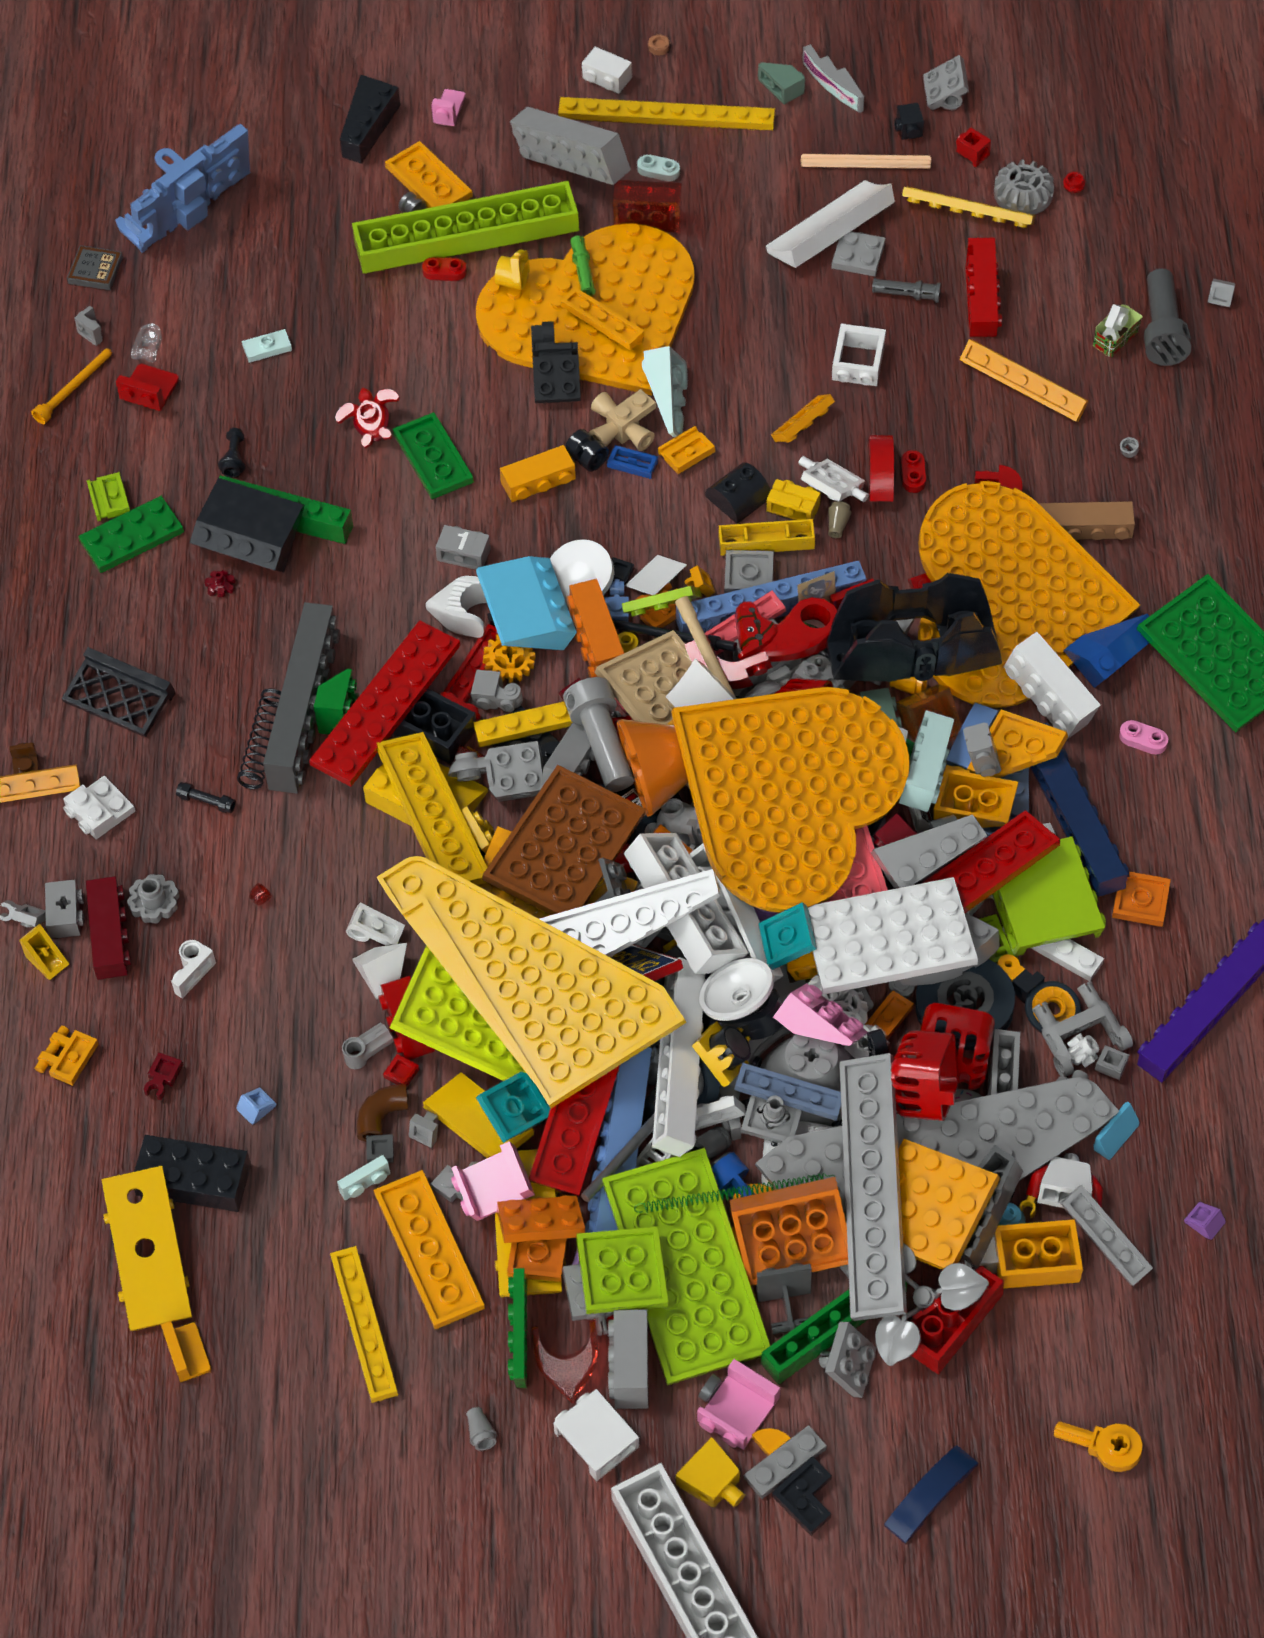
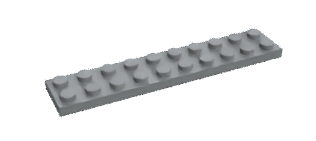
M890 1053L839 1061L851 1319L854 1321L907 1314L895 1088L891 1083L890 1071L894 1057Z

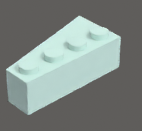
M925 711L910 757L909 775L900 797V804L928 812L931 803L936 804L946 766V759L949 754L947 745L954 722L953 718Z

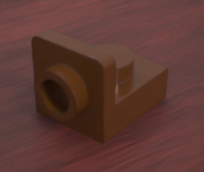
M19 743L10 746L14 774L39 770L38 754L34 743Z

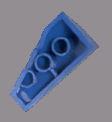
M1144 614L1082 635L1063 651L1095 688L1149 644L1137 630L1138 624L1147 619L1149 615Z

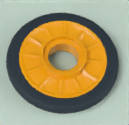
M1057 981L1040 983L1030 991L1025 1002V1012L1029 1022L1041 1033L1043 1028L1032 1011L1038 1004L1041 1006L1043 1002L1058 1004L1060 1012L1055 1014L1054 1017L1056 1021L1060 1022L1081 1012V1004L1076 993L1069 986Z

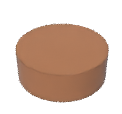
M654 35L649 39L648 49L652 54L664 55L669 51V39L666 36Z

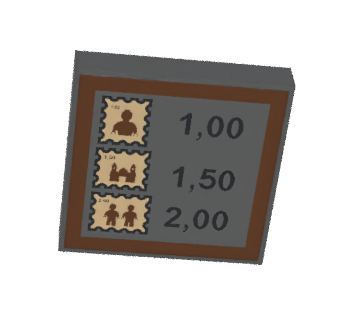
M80 245L67 276L68 284L111 290L123 259V253Z

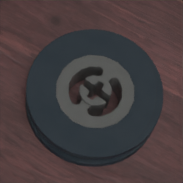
M990 959L976 968L973 966L963 971L961 976L954 979L917 986L915 1006L916 1015L921 1026L926 1007L933 1003L950 1005L947 999L953 993V1006L976 1010L977 998H980L983 1005L978 1010L993 1016L995 1020L994 1029L1007 1030L1011 1024L1015 1005L1014 987L1007 973ZM938 1020L935 1032L945 1033L947 1022ZM953 1031L951 1033L955 1035L956 1050H959L961 1034ZM969 1034L966 1036L964 1050H975L977 1040L975 1035Z

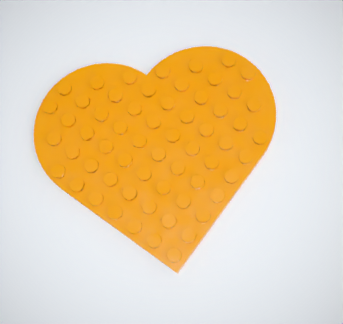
M635 223L618 224L603 227L584 236L586 250L590 255L589 265L595 287V294L591 297L644 330V337L631 350L561 307L560 300L574 287L581 290L577 268L572 260V248L564 260L553 258L529 259L530 273L523 290L495 284V275L483 287L476 304V322L483 341L487 346H491L497 351L498 356L512 363L533 368L531 325H542V322L554 321L555 343L578 342L580 379L633 392L641 389L647 395L652 396L653 392L642 368L644 351L672 346L693 292L694 266L689 253L677 239L654 227Z
M981 481L979 484L970 485L965 483L942 494L931 505L924 517L919 532L918 545L920 559L931 582L939 580L946 573L964 575L981 580L991 609L994 629L1001 653L1002 664L952 676H933L945 690L963 701L971 704L976 702L989 708H1003L1030 700L1031 698L1023 694L1018 683L1007 675L1004 668L1009 656L1018 644L1035 632H1038L1069 668L1074 663L1063 651L1082 635L1125 621L1140 607V604L1039 503L1016 488L1012 490L1000 486V483ZM920 618L918 640L927 641L940 638L936 624L928 619Z
M834 687L813 688L675 707L671 711L708 861L717 878L733 895L745 903L765 911L781 913L802 902L810 907L815 904L824 903L839 890L850 873L856 854L855 829L868 826L885 816L899 800L909 775L908 749L904 736L893 718L890 720L881 710V706L866 696L862 698L849 693L847 689Z

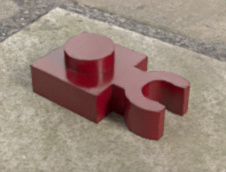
M158 1052L148 1072V1077L152 1080L148 1081L144 1086L145 1095L149 1096L151 1090L158 1089L156 1093L157 1100H162L165 1095L164 1086L165 1084L173 1086L183 1067L182 1060Z

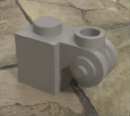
M477 670L471 697L473 704L477 708L487 710L500 707L503 711L512 712L514 708L519 707L523 702L521 688L515 683H510L503 689L504 685L500 672Z

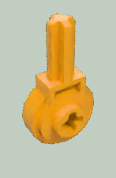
M1057 1422L1055 1426V1438L1088 1447V1455L1098 1457L1101 1464L1111 1471L1124 1472L1131 1470L1142 1457L1140 1435L1135 1429L1126 1424L1116 1423L1105 1428L1095 1426L1094 1432L1063 1422ZM1118 1446H1122V1447H1123V1448L1120 1449V1451H1116V1450H1115V1449L1118 1448Z

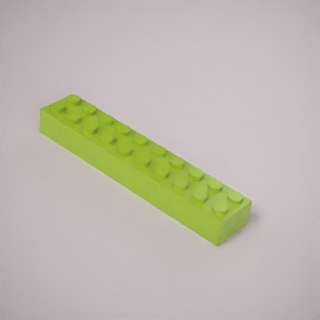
M565 181L352 223L356 250L362 273L364 274L424 262L431 257L445 258L579 231V219L569 182Z

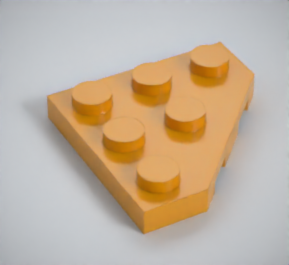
M1001 709L990 727L1001 771L991 777L1001 778L1056 758L1068 739L1067 732ZM971 761L967 770H970V773L976 774Z

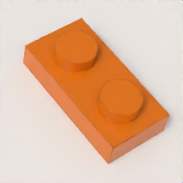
M892 990L865 1025L879 1026L887 1034L885 1038L888 1040L912 1011L914 1003Z

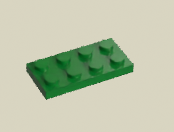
M434 412L392 429L394 437L432 500L474 483L471 472Z
M159 496L78 537L99 572L103 573L184 533V529L164 498Z
M513 1268V1276L508 1277V1292L510 1293V1299H513V1304H508V1320H510V1326H513V1331H508V1348H510V1353H513V1359H508V1376L510 1380H514L516 1388H527V1276L525 1268Z

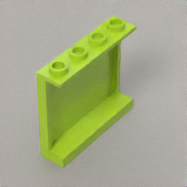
M1073 837L1060 839L1059 847L992 894L1014 956L1023 955L1027 948L1093 933L1095 938H1098L1105 929V917L1103 913L1099 912L1096 892L1091 890L1088 870L1082 865L1080 859L1081 851L1079 846L1075 845Z

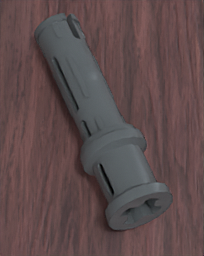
M874 278L872 293L912 296L917 301L929 299L939 303L941 283L928 284L923 283L922 280L916 281V283Z

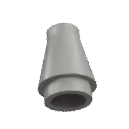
M475 1407L470 1409L466 1413L469 1424L470 1443L479 1451L490 1449L496 1444L497 1433L484 1415L482 1408Z

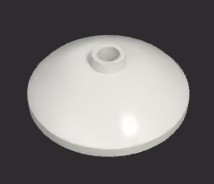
M745 958L727 963L713 972L703 984L699 994L700 1006L706 1015L715 1020L731 1021L746 1017L759 1009L768 999L774 986L773 973L765 962L758 959Z

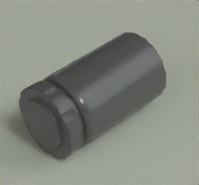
M715 1126L697 1137L694 1147L686 1153L705 1148L708 1159L711 1161L730 1148V1134L723 1127Z

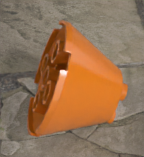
M621 719L617 721V728L622 748L629 767L632 768L635 777L633 783L641 805L646 809L645 814L648 817L657 812L688 783L675 725Z

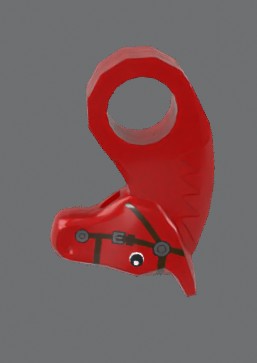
M811 597L800 600L783 621L775 624L763 617L753 602L741 603L735 611L738 643L742 651L738 655L740 661L763 651H766L771 662L796 660L819 653L827 648V639L837 609L825 599ZM814 619L824 623L825 626L822 628H812L804 624L803 621Z

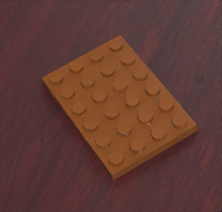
M557 765L483 873L482 880L550 915L585 906L604 878L598 859L616 860L644 817L646 809Z

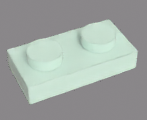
M381 1155L337 1181L339 1192L344 1200L358 1197L369 1186L383 1182L390 1175L388 1161Z

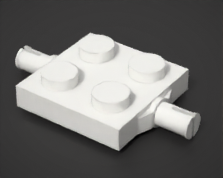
M805 456L800 458L799 465L807 469L803 472L801 480L808 483L810 487L820 490L830 499L838 502L848 496H854L863 503L868 499L869 494L861 490L865 483V480L829 459L822 462H813Z

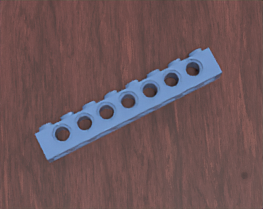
M855 561L692 601L691 604L705 633L734 615L736 608L741 603L754 602L772 590L786 607V612L778 616L781 617L788 615L798 603V584L835 571L837 593L866 581V576L860 561ZM676 606V623L679 631L691 634Z

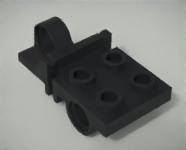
M554 321L542 322V325H531L535 404L581 401L578 342L555 343Z

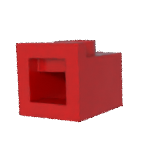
M970 128L958 136L956 152L972 161L974 167H977L990 156L991 140L983 134Z

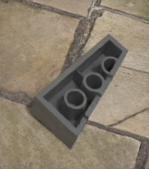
M996 1145L993 1146L978 1167L998 1174L1000 1180L961 1256L963 1260L976 1269L979 1268L1023 1173L1016 1158Z

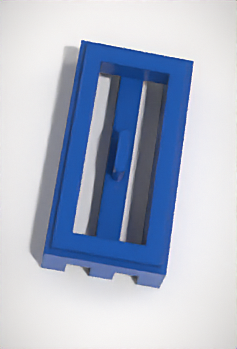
M615 445L607 461V467L651 479L652 472L655 471V466L659 460L658 456Z

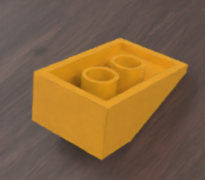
M945 768L939 796L934 806V820L953 814L957 820L974 815L982 828L1003 826L1009 822L1018 782L990 776L982 777L979 774Z

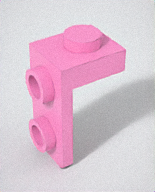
M445 89L441 99L434 98L431 104L433 123L454 126L465 99V92Z

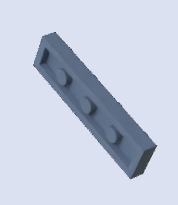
M742 1063L734 1090L766 1100L771 1096H779L786 1106L837 1121L841 1108V1092Z

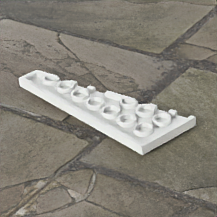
M711 869L540 918V920L611 957L720 897V891L715 872Z

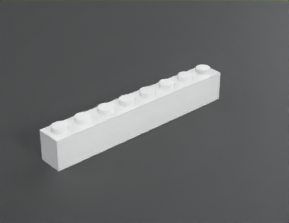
M681 957L678 959L682 960L683 969L666 976L664 988L686 1023L660 1039L652 1147L677 1157L692 1149L696 1142L695 1123L698 1118L696 1107L699 1097L698 1077L701 1068L699 1067L700 1056L693 1049L692 1045L701 1036L704 1027L702 1022L703 1009L700 1006L699 994L706 981L705 974H695L690 968L688 961Z

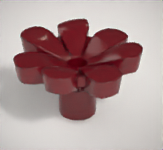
M226 570L212 571L210 578L205 579L204 585L209 587L207 593L210 596L217 592L218 597H224L225 591L230 594L234 592L235 589L232 584L236 582V579L233 575H229Z

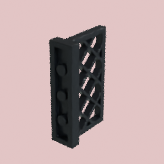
M88 647L83 654L85 660L61 699L65 703L146 737L167 700H172L176 693L171 682ZM88 668L97 671L98 677L85 681L84 675ZM110 678L117 679L119 686L105 689L103 681ZM100 682L102 692L89 695L87 686ZM131 687L138 688L139 695L126 699L125 689ZM84 688L86 697L79 700L71 698L74 691ZM121 691L123 700L110 704L107 695ZM151 696L160 698L156 705L147 708L145 698ZM104 697L107 706L99 709L94 708L91 701ZM141 700L144 709L131 713L128 704ZM125 706L128 715L119 718L113 716V709ZM146 714L147 721L143 728L135 726L133 719Z

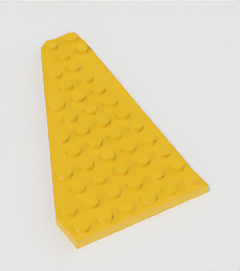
M420 856L406 858L377 876L390 900L535 1083L550 1108H553L686 1023L684 1017L662 985L427 858Z

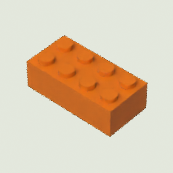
M596 578L569 585L570 595L566 596L569 612L576 626L577 643H582V658L584 662L588 661L589 663L587 669L590 678L598 677L595 674L597 666L624 654Z

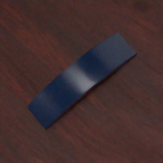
M956 1445L914 1486L894 1510L884 1526L906 1544L924 1525V1520L958 1483L961 1484L976 1468L978 1462Z

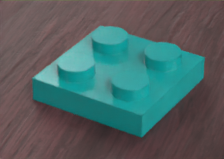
M803 902L758 923L766 962L772 970L817 949L808 906Z

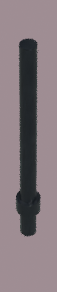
M612 619L615 629L655 637H660L672 631ZM675 631L683 642L689 643L694 640L690 633ZM708 636L714 651L722 649L735 652L737 650L736 642L721 640L719 636Z

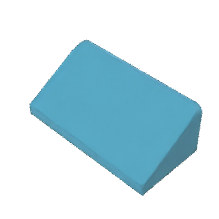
M1125 1102L1119 1109V1113L1096 1136L1093 1148L1108 1160L1116 1154L1139 1126V1120L1131 1103Z

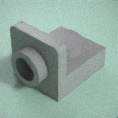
M89 306L74 319L77 332L97 346L103 341L101 327L96 320L94 308Z

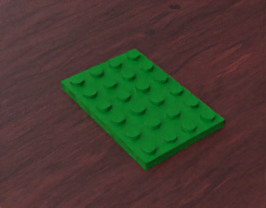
M1209 574L1202 577L1138 624L1137 630L1235 733L1264 712V631Z

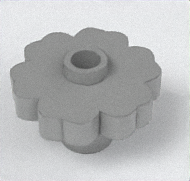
M150 874L144 880H136L134 885L129 888L131 897L127 900L132 915L134 917L141 916L144 923H158L161 917L170 918L178 908L176 902L179 899L178 890L174 882L165 881L163 875Z

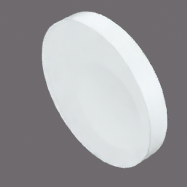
M590 540L571 541L557 549L550 558L566 604V596L570 595L569 585L597 578L604 595L612 584L614 578L612 559L608 552L596 542Z

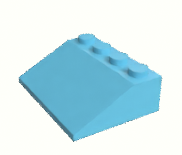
M528 556L476 569L502 646L564 650L577 631L550 558Z

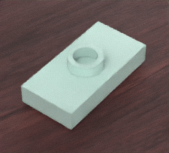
M285 329L242 341L249 363L292 351Z

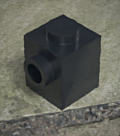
M918 103L897 106L894 126L896 132L899 131L902 140L923 137L924 120Z

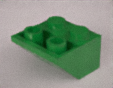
M346 669L318 686L314 711L320 734H330L359 697V693H356L357 679H353L352 669Z

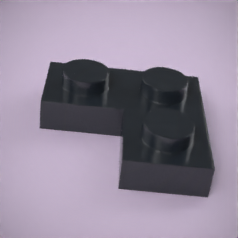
M811 1456L772 1492V1497L810 1536L831 1518V1513L814 1495L832 1479V1475Z

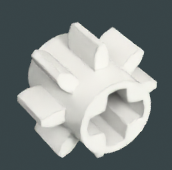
M1079 1033L1067 1043L1070 1047L1067 1050L1072 1057L1071 1062L1073 1064L1080 1065L1082 1063L1086 1068L1098 1059L1096 1053L1099 1051V1046L1093 1037L1087 1035L1083 1038L1082 1034Z

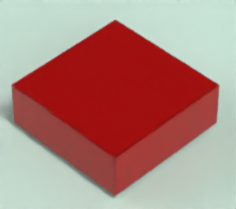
M396 1054L383 1073V1076L396 1085L406 1084L408 1087L419 1071V1065Z

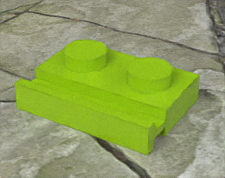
M119 472L98 477L97 480L91 482L86 480L97 521H101V518L108 517V519L114 518L130 511Z

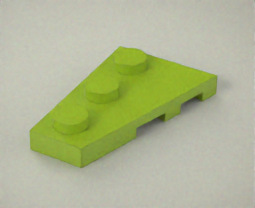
M688 586L622 603L624 613H631L632 617L646 614L645 610L654 608L655 611L669 608L668 605L675 604L676 600L684 596H688L692 602L693 599L702 598L700 588Z

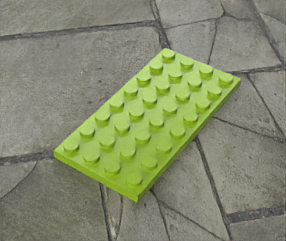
M705 1148L685 1153L680 1157L675 1156L602 1178L617 1230L658 1226L669 1303L668 1307L643 1310H647L648 1327L667 1386L726 1368L733 1359L743 1363L762 1357V1352L770 1346L721 1195L718 1192L717 1202L716 1196L713 1193L712 1203L708 1193L707 1203L703 1194V1204L698 1195V1205L693 1195L695 1194L697 1199L698 1193L702 1198L703 1192L707 1197L708 1191L712 1196L713 1190L716 1195L719 1190ZM688 1194L690 1195L691 1200H692V1195H693V1206H692L691 1201H690V1198H689V1196H688V1207H687V1205H686V1202H685L684 1197H683V1208H682V1206H681V1203H680L679 1198H678V1208L676 1207L674 1198H675V1200H676V1202H677V1197L679 1196L680 1199H681V1202H682V1196H683V1195L685 1196L686 1201H687V1195H688ZM667 1198L670 1199L671 1203H672V1198H673V1209L671 1208V1205H670V1202H669V1199H668V1210L666 1209V1206H665V1203H664V1200H663V1211L661 1210L660 1203H659V1201H658V1212L656 1211L655 1204H654V1202H653V1213L651 1212L649 1203H648V1213H646V1209H645L644 1204H640V1203H645L646 1208H647V1201L650 1202L651 1207H652V1201H653V1200L655 1201L656 1206H657V1200H658V1199L660 1200L661 1205H662V1199H665L666 1204H667Z

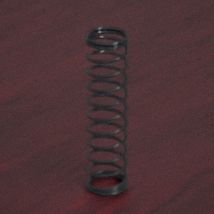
M269 688L261 692L259 707L256 710L257 715L254 717L252 731L249 734L250 739L247 741L248 747L245 749L246 755L242 758L243 763L240 766L241 771L237 776V781L240 785L249 789H259L264 783L265 775L262 772H265V770L253 769L246 763H257L263 766V762L256 761L248 755L265 757V754L258 753L251 747L256 746L267 749V746L261 745L253 739L262 738L268 741L270 739L259 735L256 731H272L260 726L258 723H274L260 715H276L266 711L263 706L278 707L279 702H274L267 698L280 700L279 697H264V693L268 692L281 696V691ZM257 716H259L262 720L257 721ZM255 724L260 728L254 729ZM253 732L257 735L256 737H252ZM251 740L255 743L254 745L249 744ZM250 749L254 753L247 754V750ZM248 757L251 761L245 762V758ZM245 765L249 769L243 770L242 767ZM245 771L257 772V773L261 774L263 777L261 778L259 775H257V774H255V773L245 772ZM246 776L252 780L260 781L261 784L250 785L243 782L240 777Z

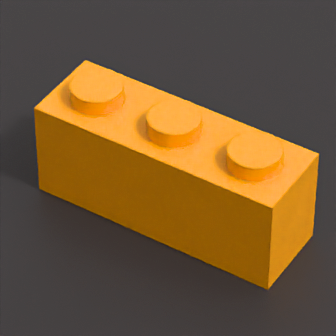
M562 445L501 467V483L511 502L523 500L528 496L545 492L550 488L575 480V464L565 446Z

